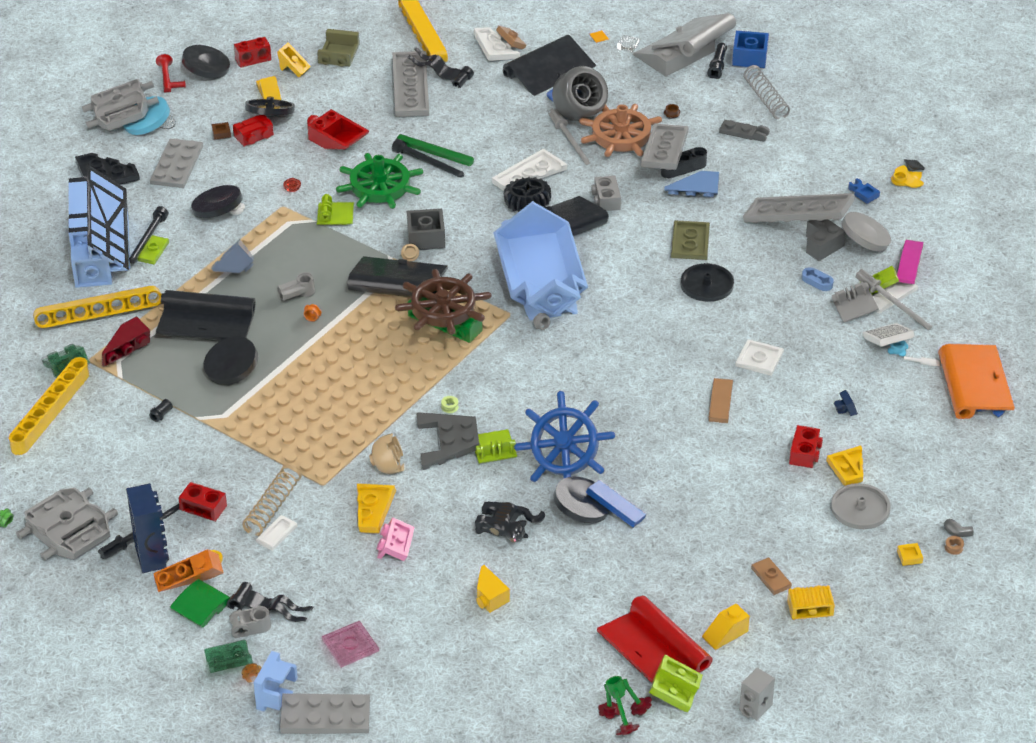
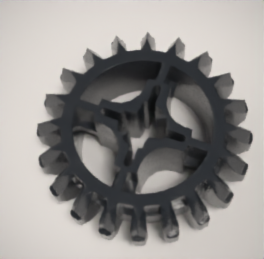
M537 177L516 178L515 181H510V184H507L504 189V202L514 212L521 211L532 201L544 208L549 205L552 197L550 185L547 184V181H543L542 178L537 179Z

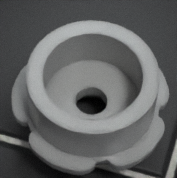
M539 313L534 317L533 324L536 330H545L549 327L550 318L545 313Z

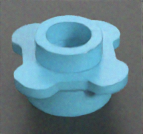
M904 340L890 344L891 347L888 348V353L905 356L906 349L909 346Z

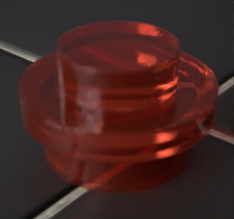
M289 178L284 181L283 186L288 192H296L300 189L301 182L296 178Z

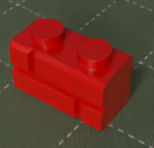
M260 114L234 124L233 134L245 147L273 136V124L265 115Z

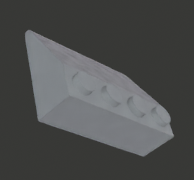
M658 41L632 53V55L667 77L715 52V41L690 57H686L681 53L679 45L652 49V45Z

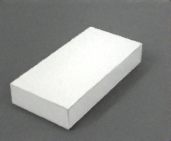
M281 515L256 539V543L273 551L298 525L296 522Z

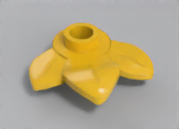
M905 165L897 167L891 177V182L897 186L918 188L924 185V182L920 180L922 172L908 171Z

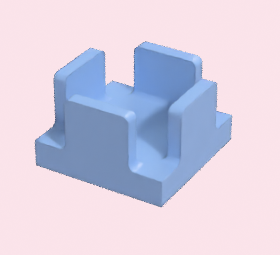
M271 651L253 682L257 710L265 712L267 707L280 710L282 707V693L293 694V691L279 686L285 679L296 682L298 678L297 666L282 661L278 652Z

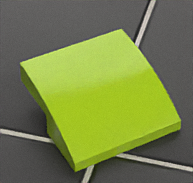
M664 655L649 693L684 712H688L692 706L695 693L700 687L703 674Z

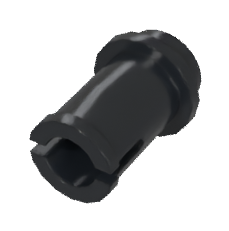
M168 399L162 400L156 408L154 407L150 410V418L155 422L162 421L164 415L173 408L172 403Z

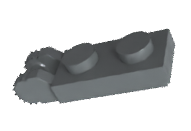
M724 119L719 133L765 142L770 129L763 125L757 127Z

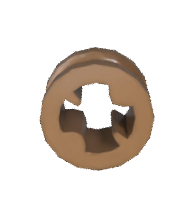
M950 536L946 539L945 550L953 555L962 553L964 547L962 538Z

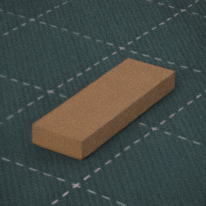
M714 378L709 422L728 423L733 380Z

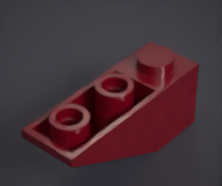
M137 316L121 324L102 352L103 367L150 343V329Z

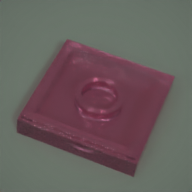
M360 620L322 636V641L341 668L379 652V647Z

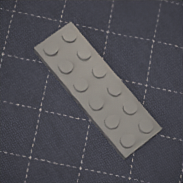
M416 51L392 52L395 117L429 116L426 65L422 67L417 66L407 57L411 55L420 62H426V60H423Z
M853 193L755 198L745 212L743 219L745 223L839 220L844 217L854 202L855 197Z

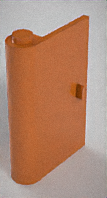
M945 344L939 348V358L957 419L972 418L976 409L1014 410V403L996 345Z

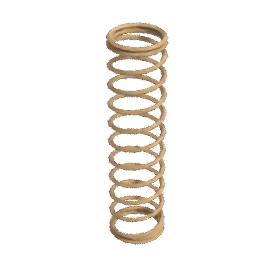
M292 464L283 465L276 478L273 479L268 489L261 496V499L257 501L253 510L243 520L242 525L247 533H250V530H252L247 524V521H251L260 528V532H257L255 535H261L263 528L267 526L266 523L271 521L270 518L274 517V512L278 511V507L289 496V491H292L293 486H296L297 481L301 479L302 474L296 466ZM284 469L294 470L299 475V478L295 479L293 475L286 473ZM288 475L294 478L295 484L292 485L291 482L287 480L290 478ZM277 479H282L284 483H290L292 488L288 490L285 485L278 483ZM274 484H278L280 488H286L288 494L284 495L282 491L274 487ZM270 489H274L276 493H282L284 499L280 500L278 496L271 494ZM269 494L272 498L276 497L279 499L280 505L277 506L275 502L267 499L266 495ZM262 500H267L269 504L273 503L276 506V510L273 511L272 508L263 504ZM259 505H263L265 509L269 508L273 513L272 516L260 510ZM258 510L261 514L265 513L269 520L266 522L262 517L256 515L255 511ZM251 516H255L258 520L262 519L265 523V526L262 527L261 524L257 520L251 518Z

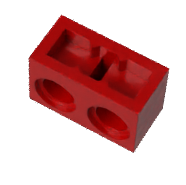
M258 37L234 44L235 60L240 68L272 60L271 47L266 37Z
M797 425L790 451V465L813 468L814 462L818 463L820 451L817 449H821L823 437H820V429Z
M190 482L178 497L181 511L215 522L227 507L226 493Z

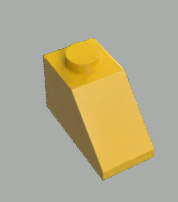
M482 565L477 584L476 601L481 609L485 608L491 613L510 602V589L489 568Z
M735 603L717 615L702 635V638L714 650H717L749 631L750 616Z

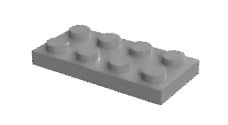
M654 123L641 160V167L676 170L689 132L688 126Z
M170 138L150 178V184L184 188L203 148V142Z
M282 693L280 733H369L370 694Z

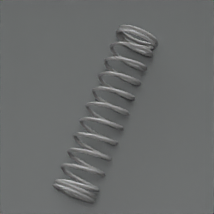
M752 65L744 71V79L749 83L775 119H780L775 116L777 109L785 106L779 112L782 113L788 107L787 113L783 115V118H786L790 113L789 105L778 94V91L775 90V87L772 86V83L769 82L758 66ZM752 69H758V71L753 73L755 74L758 72L757 76L753 78L754 80L757 79L759 76H762V78L758 82H756L755 87L753 86L754 80L752 81V83H750L752 75L749 79H747L748 73ZM761 80H765V82L761 84L760 87L766 83H768V85L761 91V94H759L760 87L758 88V90H756V85ZM771 87L770 90L766 92L764 97L762 98V92L766 88ZM770 91H774L768 99L773 95H776V97L767 105L768 99L764 101V98ZM779 98V101L770 109L771 103Z

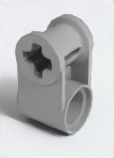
M264 606L237 610L229 616V621L233 626L231 632L235 638L264 633L271 628L269 610Z

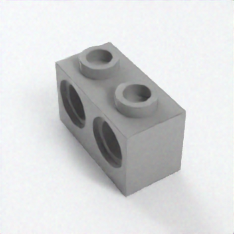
M616 176L594 177V184L591 185L592 195H595L594 204L606 211L621 210V195Z

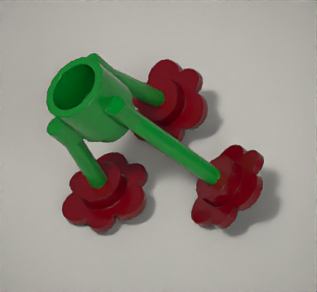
M621 676L610 677L606 680V684H604L607 702L598 706L599 715L605 716L608 719L620 715L623 724L620 725V729L616 730V735H627L637 731L640 726L639 724L633 725L632 722H627L621 702L625 691L627 690L634 700L630 708L633 716L645 714L647 709L652 706V699L649 696L638 698L629 686L627 679H622ZM611 696L616 699L617 703L612 702Z

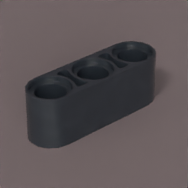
M695 147L683 151L677 169H661V176L670 179L705 168L707 166V150L703 147Z

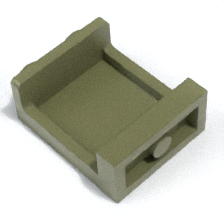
M327 29L326 42L323 48L317 51L318 63L350 67L360 45L359 32Z

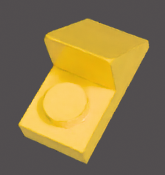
M289 42L277 51L281 71L289 67L297 77H300L311 67Z
M275 76L256 81L263 99H267V96H272L274 99L281 100Z

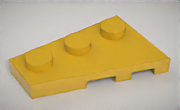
M357 483L359 530L364 533H380L396 493L395 485Z

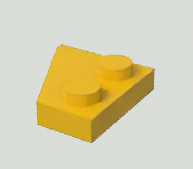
M861 445L827 455L826 462L844 486L863 482Z

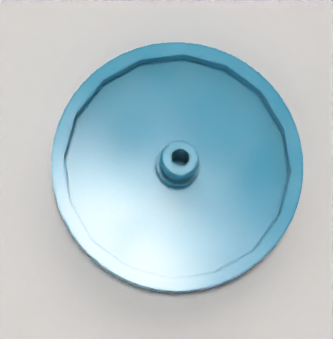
M151 96V97H146V98H147V100H148V99L154 98V97H156V96ZM157 96L159 103L150 106L144 118L139 119L135 123L123 125L125 130L133 135H141L160 127L170 114V107L166 100Z

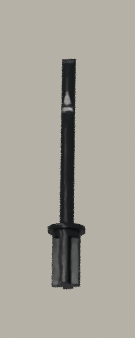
M179 504L165 511L160 520L177 512L180 509ZM133 532L124 538L117 535L115 540L98 550L100 557L107 559L118 551L127 549L126 543L133 539Z

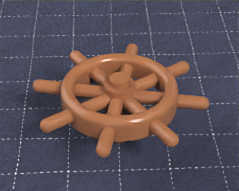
M620 104L617 106V109L611 110L605 105L602 109L603 112L594 120L586 118L579 120L580 124L592 127V135L582 137L581 142L586 144L596 141L601 147L606 149L604 153L606 157H610L613 151H634L637 156H642L643 151L641 147L649 140L651 125L661 123L662 118L657 116L648 119L644 114L637 111V104H633L630 109L626 105Z

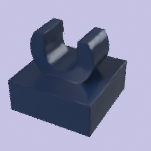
M847 390L840 392L842 400H837L833 403L838 414L848 411L850 416L857 415L858 412Z

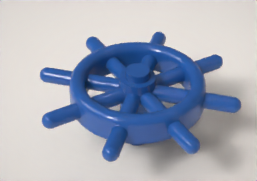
M559 391L557 393L558 408L548 411L542 417L532 409H526V416L536 423L532 430L531 441L516 443L514 449L516 451L531 449L536 461L540 464L530 477L532 482H536L546 470L556 475H562L563 478L571 477V475L581 472L588 466L598 474L604 473V467L597 463L594 458L598 451L599 441L614 439L615 433L613 431L598 433L596 426L589 418L599 406L597 400H593L585 411L582 412L575 408L566 407L565 393ZM567 417L577 419L568 430ZM556 419H559L560 432L550 425ZM584 424L589 434L574 436ZM544 430L554 437L553 439L541 440ZM589 442L586 452L577 446L578 443ZM554 447L545 458L541 448ZM561 452L563 466L552 464ZM570 453H574L580 459L570 464Z

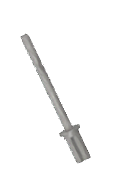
M550 109L551 112L548 114L555 123V128L562 129L585 165L590 164L567 129V120L562 117L557 109Z
M863 269L856 273L855 278L860 282H867L870 292L873 293L877 290L927 330H931L932 326L879 286L881 284L880 280H876Z

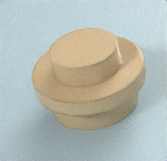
M406 244L401 250V256L407 261H415L419 256V249L414 244Z

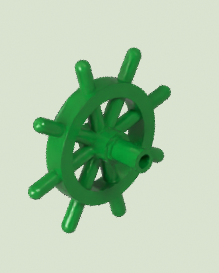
M365 153L364 158L366 161L359 163L353 169L345 166L339 168L341 173L350 175V184L337 186L336 192L342 193L352 190L360 198L356 203L358 208H362L366 202L388 203L389 207L394 209L396 207L394 200L399 199L406 192L420 195L421 193L419 188L410 186V177L422 175L424 171L422 168L408 171L406 166L400 163L403 159L402 154H397L394 159L384 158L383 155H375L372 158L370 153Z

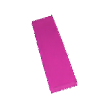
M905 240L897 273L899 282L915 284L924 242Z

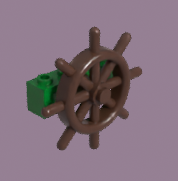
M434 269L432 271L433 278L422 282L418 286L409 282L403 283L404 289L413 292L412 297L407 303L397 304L395 310L398 312L408 310V316L418 320L414 324L416 331L427 324L468 343H471L483 331L482 321L485 320V316L475 311L476 301L490 299L492 294L490 292L474 293L473 289L468 285L473 278L472 274L468 273L460 280L453 277H440L439 271ZM465 302H467L465 306H462V305H460V304H457V303H465Z

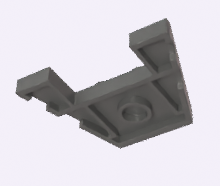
M416 413L418 429L439 428L441 446L439 451L420 453L422 470L429 469L430 466L437 463L442 465L446 463L447 459L454 456L459 458L476 451V446L479 445L476 416Z

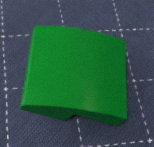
M197 579L175 599L170 608L204 628L215 613L219 614L223 611L230 597L204 581Z

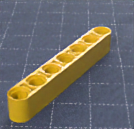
M398 0L399 8H402L403 15L407 17L408 24L412 26L411 29L417 35L416 38L419 43L421 42V47L423 51H426L427 56L436 54L444 62H448L446 48L419 1Z
M156 286L135 288L39 307L34 310L33 319L40 328L73 323L154 307L161 303L162 294ZM151 293H157L155 299L148 298ZM133 296H138L139 300L137 302H130ZM114 300L121 301L118 306H112V302ZM97 303L102 304V308H101V309H99V310H94V309H93V307H94L95 304H97ZM83 307L84 311L82 313H75L76 308ZM58 311L66 312L63 317L56 316ZM41 314L47 315V318L43 321L37 319Z
M77 357L71 360L10 433L9 442L13 454L23 455L28 452L88 379L89 369L85 358Z

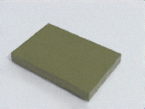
M674 220L671 258L707 260L710 222Z

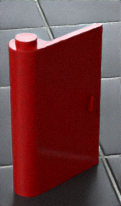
M644 595L637 596L632 600L629 613L597 628V632L651 683L664 655L699 673L709 668L712 663V657Z

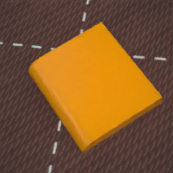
M602 30L589 34L596 43L609 40Z

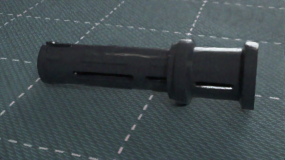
M723 42L717 45L714 59L710 61L707 71L709 78L720 79L722 76V70L724 69L723 60L727 50V45L725 46Z

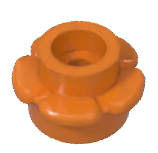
M315 304L304 307V317L308 321H316L322 314L319 307Z

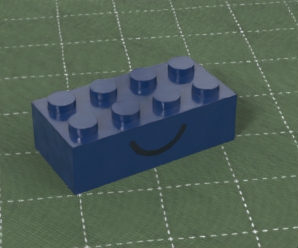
M151 483L126 488L134 545L142 573L164 569L167 567L166 561H169L167 548L164 549L167 546L165 534H162V532H165L163 519L160 520L163 517L161 505L156 504L159 503L157 491L152 490Z

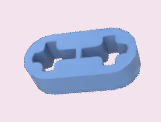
M811 267L805 268L802 271V280L805 283L822 291H830L833 288L834 280L831 276Z

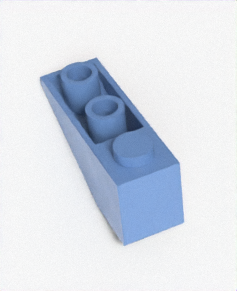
M699 171L665 186L664 190L668 191L669 195H679V191L686 192V196H696V193L703 194V197L713 198L714 195H718L719 172Z

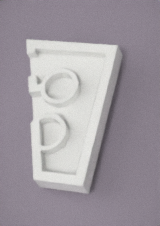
M490 27L474 28L473 34L488 61L510 60L520 57V53L513 51L509 43L501 41V36Z

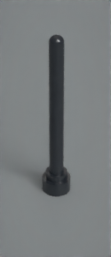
M399 138L395 139L392 144V151L396 153H407L457 177H464L463 171L408 147L405 141Z
M158 206L154 210L153 220L130 255L129 263H135L158 224L165 221L168 217L169 212L165 207Z

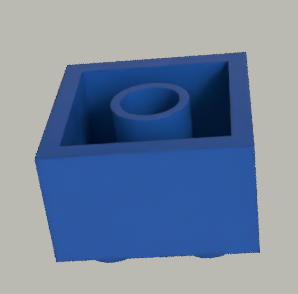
M736 30L732 66L750 67L756 65L759 68H765L769 33Z

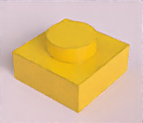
M918 543L897 546V553L902 566L923 563L924 557Z

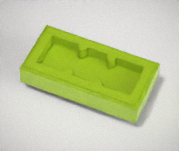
M152 235L137 258L138 261L155 265L169 244V239Z
M893 266L872 275L873 278L881 281L879 286L883 289L899 282ZM875 290L873 293H872V292H870V293H871V295H873V294L877 293L878 291Z

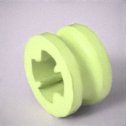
M446 396L441 400V409L444 412L454 413L458 410V399L456 397Z

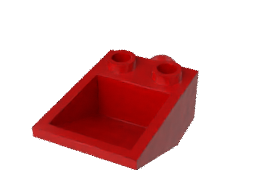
M332 109L320 117L310 115L307 119L308 140L324 149L346 150L369 133L368 129Z

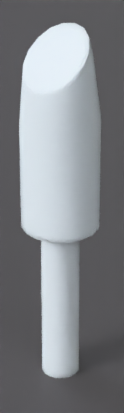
M904 356V360L920 362L923 365H941L940 361L925 357L919 359Z

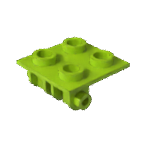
M329 194L322 196V202L318 203L317 225L353 224L354 202H332V197Z
M508 429L478 434L479 445L476 446L475 454L479 464L517 457L516 450L514 449L516 442L515 439H511Z

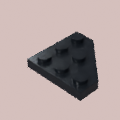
M95 153L75 156V161L82 177H87L88 164L120 185L140 180L135 164H122L119 160L110 157L100 158Z

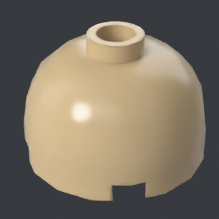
M393 433L380 437L373 444L372 454L369 455L371 464L373 466L376 465L377 469L385 474H396L404 471V464L400 465V458L404 456L397 437H392Z

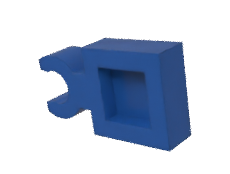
M858 178L855 179V184L852 182L848 184V189L855 192L854 195L866 204L880 197L879 190L869 183L863 185L862 181Z

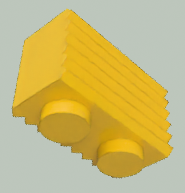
M829 585L788 589L787 603L792 620L834 616L835 604Z

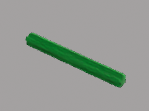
M403 134L397 136V138L405 141V144L410 148L467 166H472L474 163L472 156Z

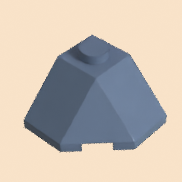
M239 239L223 254L220 261H216L212 265L211 269L215 272L240 273L243 270L246 272L254 265L252 263L254 257Z

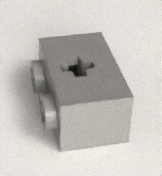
M756 668L741 683L739 710L745 717H751L756 721L773 705L775 678L759 668Z

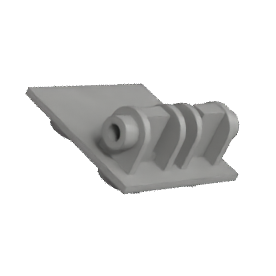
M862 281L854 285L855 289L851 285L850 291L846 287L845 291L843 289L834 292L835 294L832 295V300L844 323L879 309L869 291L867 282L863 283Z

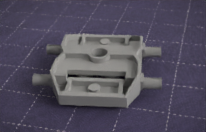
M135 79L91 95V103L82 106L83 112L94 109L96 115L95 119L86 122L88 129L98 125L109 131L121 128L128 123H135L139 119L144 118L149 107L159 103L157 96L147 100L144 95L145 90L154 87L153 82L150 81L142 84L139 79Z
M90 487L82 492L76 488L61 489L24 512L26 518L25 527L17 531L16 535L19 539H22L26 535L33 533L48 546L47 550L40 553L44 561L56 554L61 557L76 559L111 537L108 522L117 516L118 512L115 508H112L105 513L97 505L91 504L87 500L89 496L93 495ZM93 520L96 521V522L92 523L91 525H89L88 527H86V526L88 525V523H90L91 521H93ZM84 528V529L81 530L80 532H78V533H76L75 535H73L72 537H70L71 534L74 533L75 531H77L78 529Z

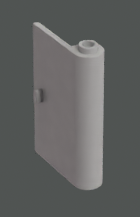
M730 13L694 18L685 25L678 26L674 32L652 45V49L679 45L681 53L686 57H690L736 26V19Z

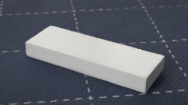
M897 282L885 290L901 301L917 291L918 286L916 284ZM881 293L873 296L879 308L876 312L879 314L894 305Z

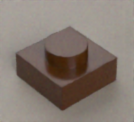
M228 122L211 124L214 140L231 137Z

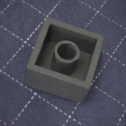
M442 208L406 211L409 244L416 245L419 250L446 248Z

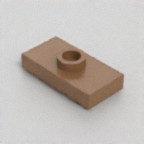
M498 25L496 31L512 47L524 49L527 46L518 37L519 34Z
M769 557L751 565V569L773 595L791 588L792 583Z

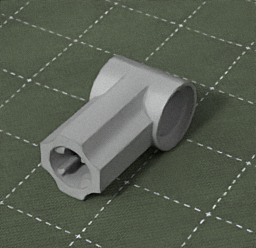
M303 272L297 276L296 280L277 286L281 300L285 301L299 295L303 297L313 295L315 293L313 275L309 272Z

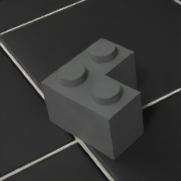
M829 219L822 221L808 220L806 228V253L817 261H821L844 247L846 232Z

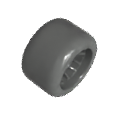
M578 66L572 68L556 80L552 92L553 102L559 113L567 119L579 121L581 118L588 119L605 107L608 100L607 83L603 76L591 67Z

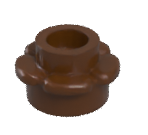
M676 104L667 105L664 110L666 117H679V106Z

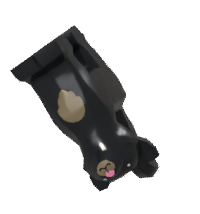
M484 502L482 514L494 515L493 517L478 515L475 520L476 534L486 532L495 536H506L512 542H516L522 538L529 537L525 532L527 521L535 524L540 523L545 518V512L541 511L538 515L533 516L528 508L517 506L511 502ZM520 515H524L526 520L516 521Z

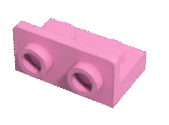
M392 518L388 524L385 523L380 532V535L383 537L379 540L376 548L379 550L377 558L382 559L386 553L405 561L415 527L395 518Z

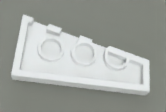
M542 149L492 177V184L504 191L506 185L510 184V181H515L516 178L522 179V177L528 178L529 176L530 178L537 177V179L567 170V164L547 150Z

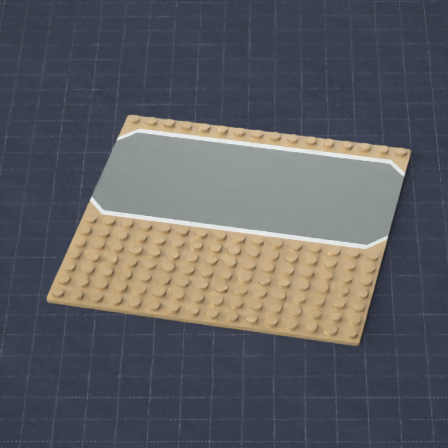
M283 206L240 239L254 257L252 262L254 265L246 272L243 270L240 273L213 271L211 269L212 265L216 261L221 260L220 258L225 253L223 252L176 290L255 298V313L247 339L257 349L258 362L250 375L230 385H220L212 382L204 370L203 363L208 351L221 340L156 334V329L164 310V304L161 303L140 318L150 329V343L105 367L102 366L104 347L92 356L89 362L161 401L168 399L174 408L282 465L292 464L296 466L302 476L324 486L510 318V313L483 300L476 301L475 311L483 314L485 320L482 321L483 331L471 343L427 324L416 331L414 324L418 320L409 317L408 310L400 312L395 310L397 304L407 303L411 297L348 290L349 274L363 256L397 259L325 225H317L316 221ZM303 272H309L313 275L315 293L309 297L299 295L285 301L281 300L277 286L296 280L297 276ZM465 302V303H457V304H460V305H462V306H465L467 302ZM315 304L322 312L319 319L312 322L304 317V307L306 305Z

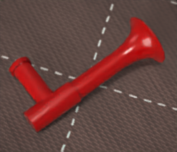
M161 54L156 58V64L162 67L164 93L171 92V88H186L185 80L170 82L168 66L173 63V58L168 54Z

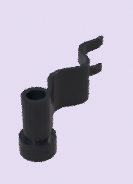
M417 47L414 50L426 62H420L411 55L407 57L417 66H431L440 78L452 80L453 86H458V88H461L474 75V71L469 66H464L461 70L448 67L439 55L427 56Z
M242 582L236 593L232 594L227 601L228 607L233 610L234 607H238L237 610H242L244 606L250 608L264 606L269 611L276 610L280 612L287 620L292 622H305L307 617L293 616L281 603L285 604L292 611H312L314 608L313 606L299 607L285 595L266 598L260 593L253 591L252 585L248 582Z

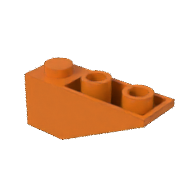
M207 549L153 574L158 592L192 584L197 579L202 581L208 580L224 572L219 555Z

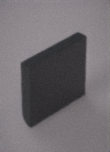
M904 159V162L913 170L925 169L918 160Z

